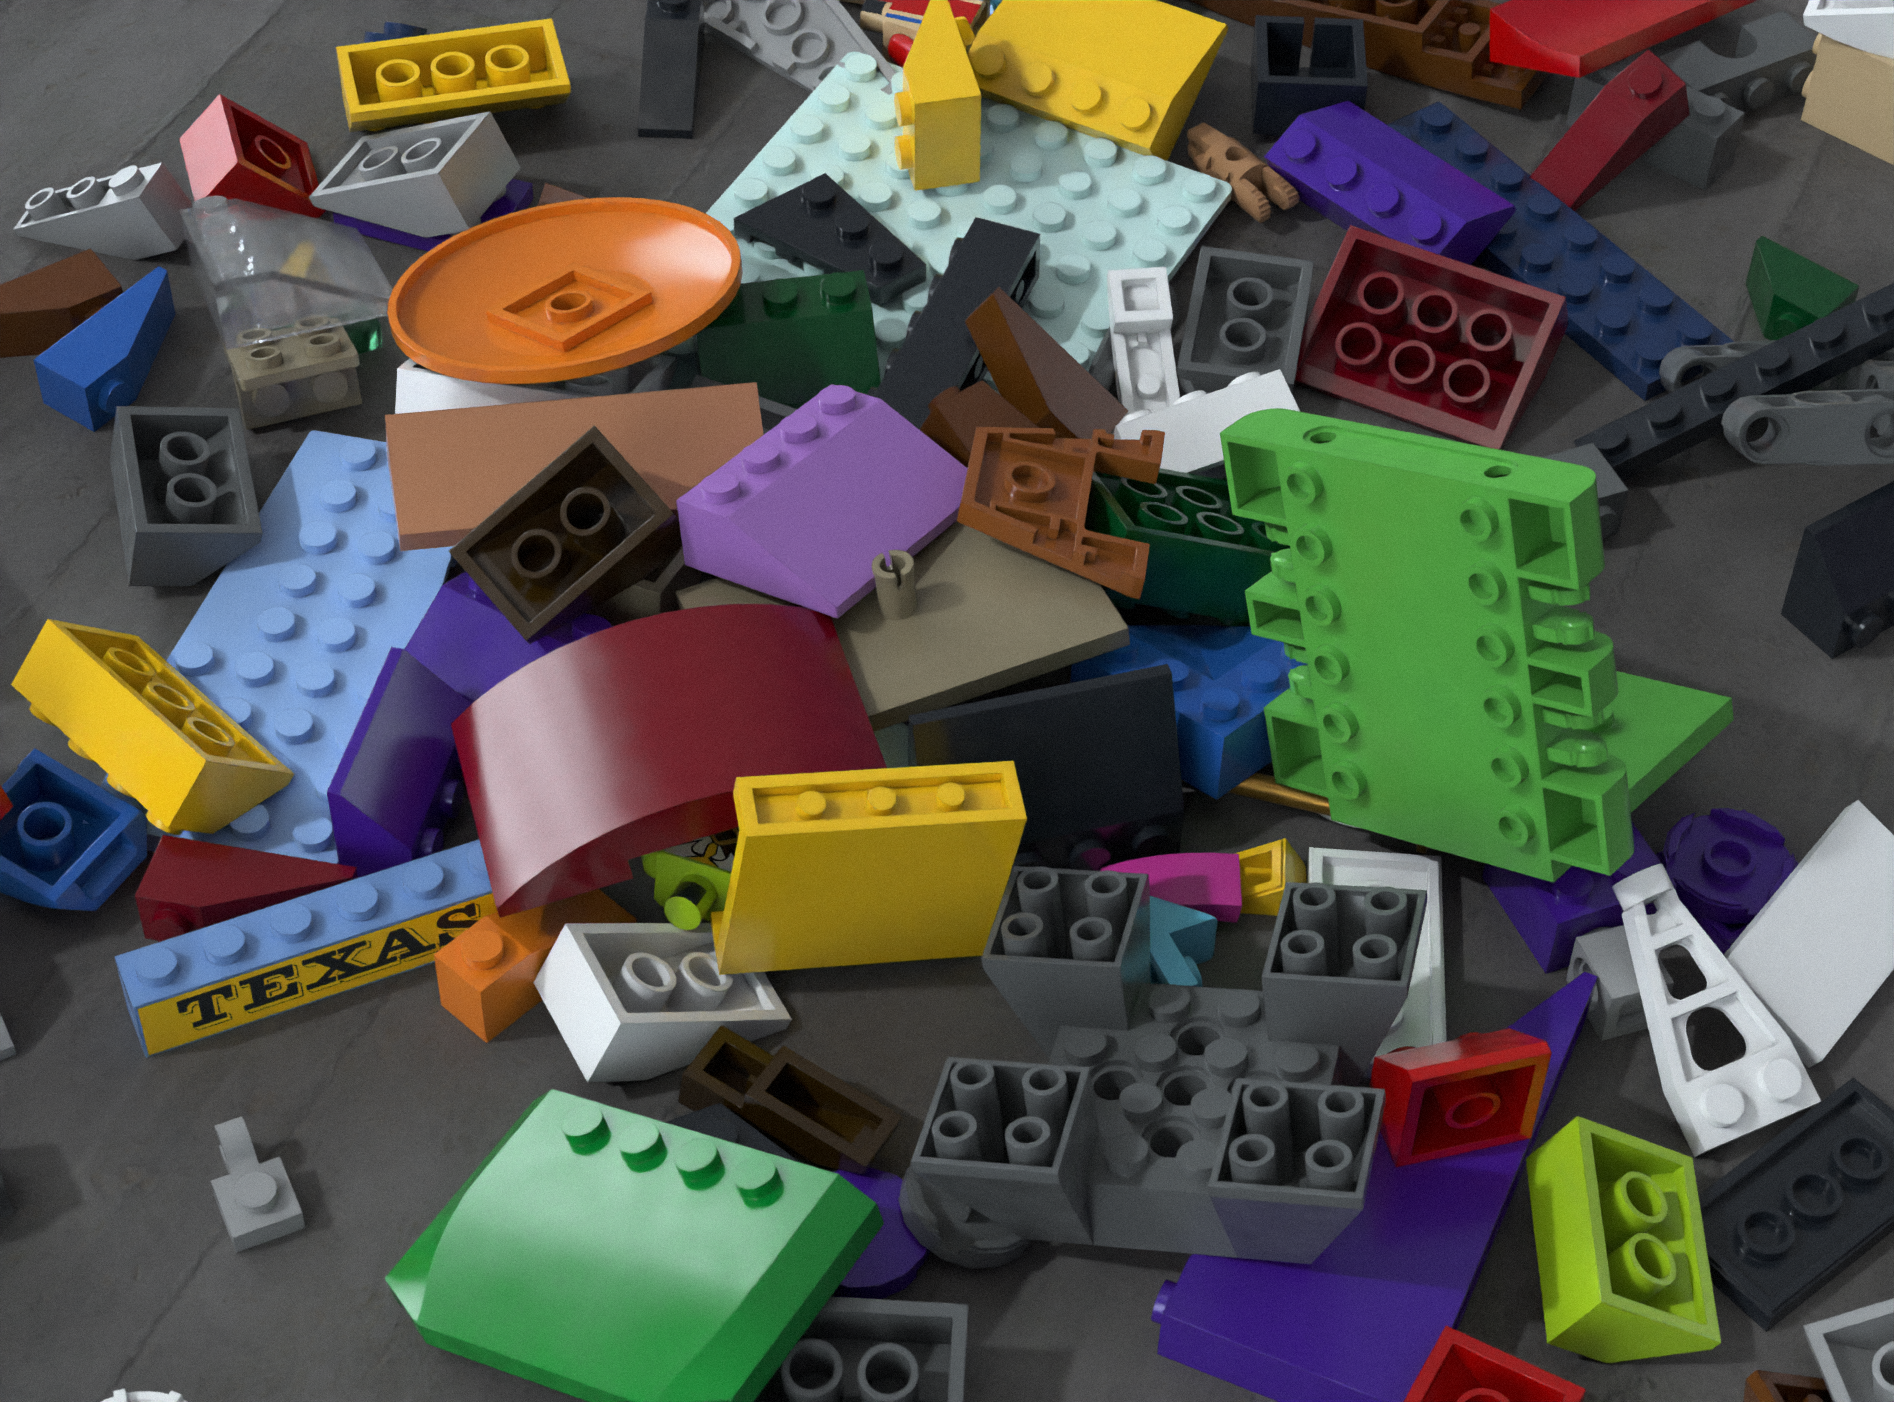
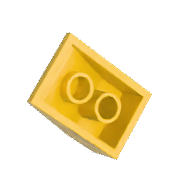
M930 0L903 66V92L894 94L897 122L899 127L903 126V135L895 136L894 139L896 161L900 170L908 169L914 191L980 182L981 92L948 0Z

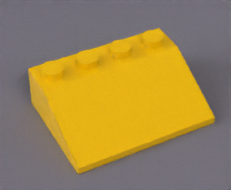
M1002 0L978 31L967 55L981 92V97L1000 104L1012 105L1017 110L1047 121L1060 122L1067 128L1095 138L1108 139L1115 145L1145 156H1156L1168 161L1229 28L1225 23L1158 0Z

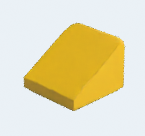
M1286 838L1234 853L1239 854L1242 895L1240 913L1277 916L1286 882L1307 883L1306 866Z

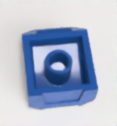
M35 748L17 765V771L2 785L13 807L0 820V893L47 908L96 911L147 857V818L141 810Z

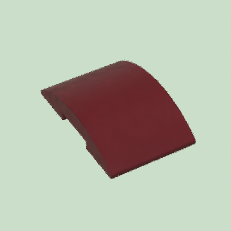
M727 604L695 607L665 612L595 632L559 647L525 665L479 697L451 723L500 918L633 879L628 861L630 859L739 827L733 797L736 777L887 768L831 616L812 609L794 606Z

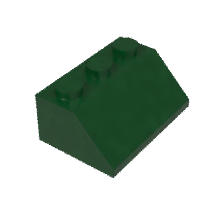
M864 270L741 283L728 307L712 323L693 336L699 376L725 385L757 382L758 396L794 409H799L831 384L848 386L854 391L866 395L871 387L878 388L881 384L873 310Z

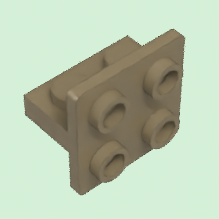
M325 314L305 315L296 319L292 326L273 330L263 326L250 327L239 331L235 335L236 338L222 342L225 355L232 368L241 415L247 430L363 404L355 368L360 365L358 352L338 317H328Z

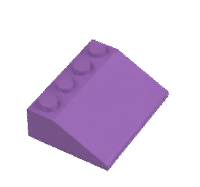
M831 384L676 500L685 565L838 619L876 588L871 565L877 555L883 553L886 567L891 564L889 550H902L913 557L957 521L967 468L882 399L854 391L848 386Z

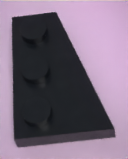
M826 173L733 218L735 236L750 243L755 238H759L775 246L777 256L792 263L801 258L824 269V274L864 270L870 300L880 305L926 281V263Z

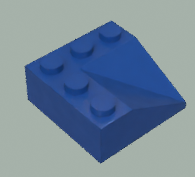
M1127 625L1129 628L1130 645L1072 664L1070 683L1168 664L1173 681L1181 780L1216 800L1272 761L1264 707L1290 688L1288 677L1290 669L1308 665L1298 662L1296 659L1290 660L1285 655L1283 642L1252 635L1251 627L1204 625Z

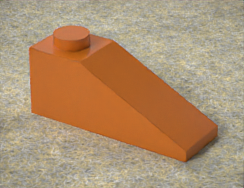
M599 889L502 918L499 917L498 912L486 915L434 954L441 1006L483 1041L488 1043L543 1000L533 982L565 923H637V919Z

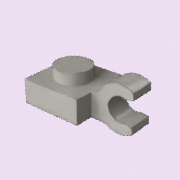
M242 1116L215 1125V1131L221 1144L219 1145V1150L229 1174L211 1180V1185L236 1253L304 1229L303 1212L280 1156L262 1163L258 1162L251 1137Z

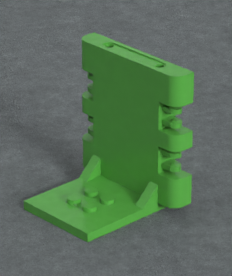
M1282 408L1252 412L1221 431L1220 439L1232 514L1263 521L1268 539L1272 542L1278 541L1279 544L1290 546L1289 549L1271 553L1272 572L1245 590L1252 635L1283 642L1285 655L1290 660L1296 659L1298 662L1308 664L1290 669L1288 674L1290 688L1264 707L1275 783L1327 797L1331 820L1553 883L1572 866L1611 876L1634 853L1631 812L1734 720L1731 697L1616 671L1612 639L1594 630L1593 617L1587 614L1586 611L1579 612L1577 609L1564 607V605H1576L1590 600L1589 582L1598 576L1605 567L1597 481L1594 471L1578 464Z

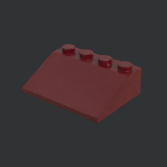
M1350 225L1304 326L1294 384L1462 443L1503 450L1547 375L1568 327L1566 297Z

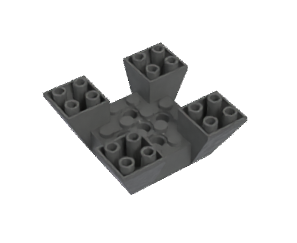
M1013 866L981 958L982 966L988 977L1049 1058L1048 1064L947 1057L911 1160L913 1172L1022 1239L1311 1264L1364 1208L1386 1102L1385 1089L1357 1086L1408 997L1428 901L1427 890L1330 885L1317 882H1286L1262 974L1263 991L1175 984H1152L1150 982V884L1148 874L1124 873L1110 870L1089 871L1055 869L1041 866Z

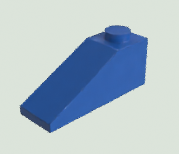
M158 266L33 359L44 404L95 432L115 417L117 406H129L137 399L175 317V308L167 270Z

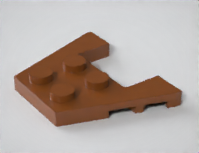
M976 427L957 522L1128 597L1140 599L1145 582L1150 544L1088 531L1085 529L1084 524L1093 472L1156 484L1161 466L1165 432L1142 430L1140 440L1114 439L1115 435L1106 433V429H1093L1091 439L1055 438L1054 428Z

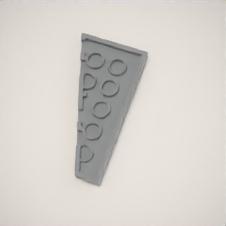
M703 0L704 27L706 32L810 93L818 87L836 65L845 69L844 63L840 61L849 52H860L872 56L877 62V69L890 83L882 88L881 91L888 95L893 93L891 79L896 72L839 0Z

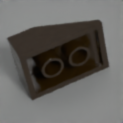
M594 425L452 547L449 552L529 644H532L643 580L682 546L679 520Z

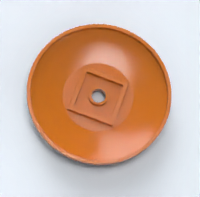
M626 197L590 198L557 202L524 209L486 221L437 245L421 256L399 278L391 292L387 313L392 336L403 353L417 364L445 376L495 384H534L577 379L623 368L646 360L673 348L703 330L734 299L741 285L743 275L739 246L730 230L718 220L694 208L661 200Z

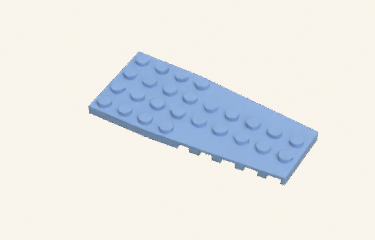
M313 430L307 435L259 512L262 528L261 542L227 563L166 660L290 769L294 776L286 787L214 834L184 830L181 835H173L157 828L147 819L148 851L155 852L162 835L339 864L327 797L328 787L390 648L405 649L441 586L445 584L450 567L456 566L457 561L449 552L454 546L400 551L386 442ZM107 773L100 787L141 810L146 816L148 810L135 798L120 793L108 784L106 780Z

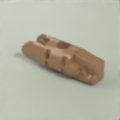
M1205 122L1187 131V138L1189 140L1187 147L1188 155L1193 160L1194 167L1200 173L1228 182L1232 187L1231 200L1259 223L1268 220L1271 217L1270 213H1272L1270 211L1271 206L1268 204L1269 201L1265 197L1275 205L1278 204L1279 208L1283 210H1288L1299 203L1298 199L1300 197L1296 188L1235 138L1224 135Z

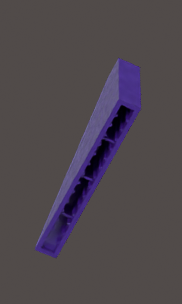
M1587 972L1582 973L1506 1028L1547 1041L1552 1052L1531 1139L1395 1167L1381 1131H1379L1363 1210L1311 1264L1192 1254L1177 1283L1168 1279L1165 1280L1158 1293L1151 1315V1321L1161 1324L1157 1354L1277 1402H1403L1444 1327L1448 1326L1457 1331L1460 1327L1525 1170L1526 1158L1533 1151L1587 1020L1598 976Z

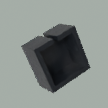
M1256 15L1250 65L1253 134H1269L1281 137L1299 115L1345 101H1350L1362 110H1365L1368 83L1363 19L1315 18L1309 67H1299L1304 17Z

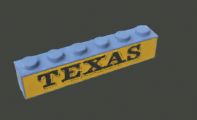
M478 839L117 955L114 958L126 1006L144 1055L147 1058L434 963V954L484 916L498 911L480 840Z

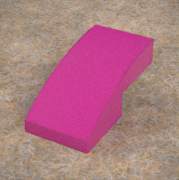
M1166 854L1119 862L1100 869V871L1110 870L1124 873L1148 874L1150 896L1210 914L1217 921L1236 923L1238 921L1242 908L1239 854Z

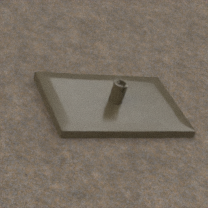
M957 521L913 557L902 550H889L891 564L886 567L883 553L877 555L871 565L876 588L838 619L831 616L874 732L909 720V715L943 709L1130 645L1129 628L1099 583ZM720 577L676 591L679 610L727 604H774L806 608Z

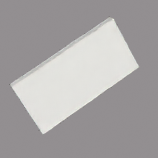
M1859 800L1841 812L1724 954L1726 959L1790 1037L1800 1059L1808 1068L1825 1058L1894 969V835Z
M1309 847L1307 883L1317 882L1330 885L1427 890L1428 901L1408 997L1375 1056L1387 1054L1396 1048L1404 1046L1418 1048L1447 1042L1441 856ZM1374 1058L1363 1078H1371Z

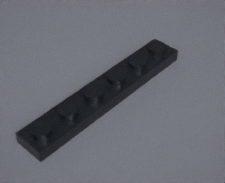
M1894 283L1820 318L1771 344L1765 345L1615 421L1599 427L1574 440L1575 447L1594 443L1619 478L1624 481L1724 432L1723 425L1721 424L1723 414L1732 402L1741 397L1750 395H1788L1807 391L1894 348Z

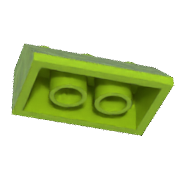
M1579 1116L1575 1117L1526 1158L1547 1344L1604 1363L1712 1350L1721 1343L1693 1157Z

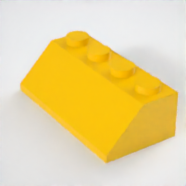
M552 18L336 47L342 96L350 132L363 130L377 131L385 127L415 123H433L439 120L489 111L495 113L524 108L538 109L546 105L565 103L571 93L569 77Z
M47 619L11 683L31 703L29 710L34 716L47 724L58 727L70 738L67 744L72 751L87 760L96 762L108 773L106 780L110 786L126 796L135 798L148 810L146 818L154 826L173 835H181L184 830L214 834L286 787L294 776L290 769L136 635Z

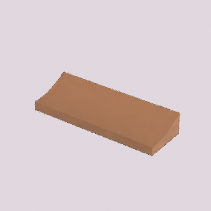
M757 382L385 415L387 460L400 551L455 546L594 425L679 520L676 500L739 454L745 447L751 445L764 435Z

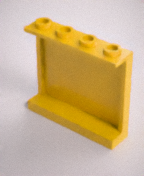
M1014 761L736 777L733 797L739 825L738 841L724 911L710 913L719 975L983 955L1027 821Z

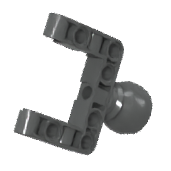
M1741 341L1724 345L1677 347L1667 353L1661 362L1659 369L1661 384L1667 392L1671 393L1681 388L1682 376L1692 366L1702 365V377L1775 341ZM1894 348L1807 391L1788 395H1750L1737 399L1728 406L1723 414L1721 424L1723 425L1726 439L1746 458L1760 464L1799 463L1818 466L1894 464ZM1768 417L1769 424L1763 437L1757 441L1746 442V432L1750 424L1758 418ZM1871 425L1878 429L1877 434L1880 435L1878 438L1870 439L1869 431Z

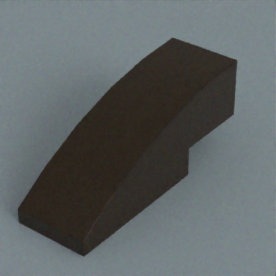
M723 1025L717 1029L683 1072L678 1103L694 1112L721 1103L792 1157L829 1168L865 1174L902 1121L901 1115L783 1045L777 1054L773 1056Z

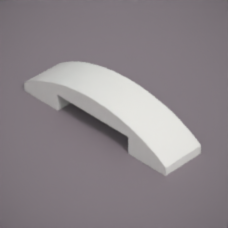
M1166 267L1108 270V305L1113 364L1118 401L1128 410L1124 417L1138 410L1149 409L1153 413L1171 407L1180 398L1170 330L1173 322V313Z

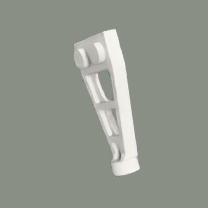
M1663 864L1643 869L1613 885L1612 888L1624 911L1621 915L1663 1093L1694 1157L1821 1102L1790 1037L1679 900ZM1653 902L1657 912L1648 915L1646 914L1645 905ZM1675 944L1681 945L1689 951L1707 981L1705 990L1681 1000L1675 999L1669 993L1658 962L1660 951ZM1704 1007H1713L1722 1011L1737 1028L1746 1043V1052L1741 1059L1713 1071L1704 1070L1695 1063L1686 1033V1022L1689 1015Z

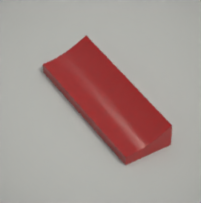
M1510 0L1490 8V62L1581 78L1757 0Z

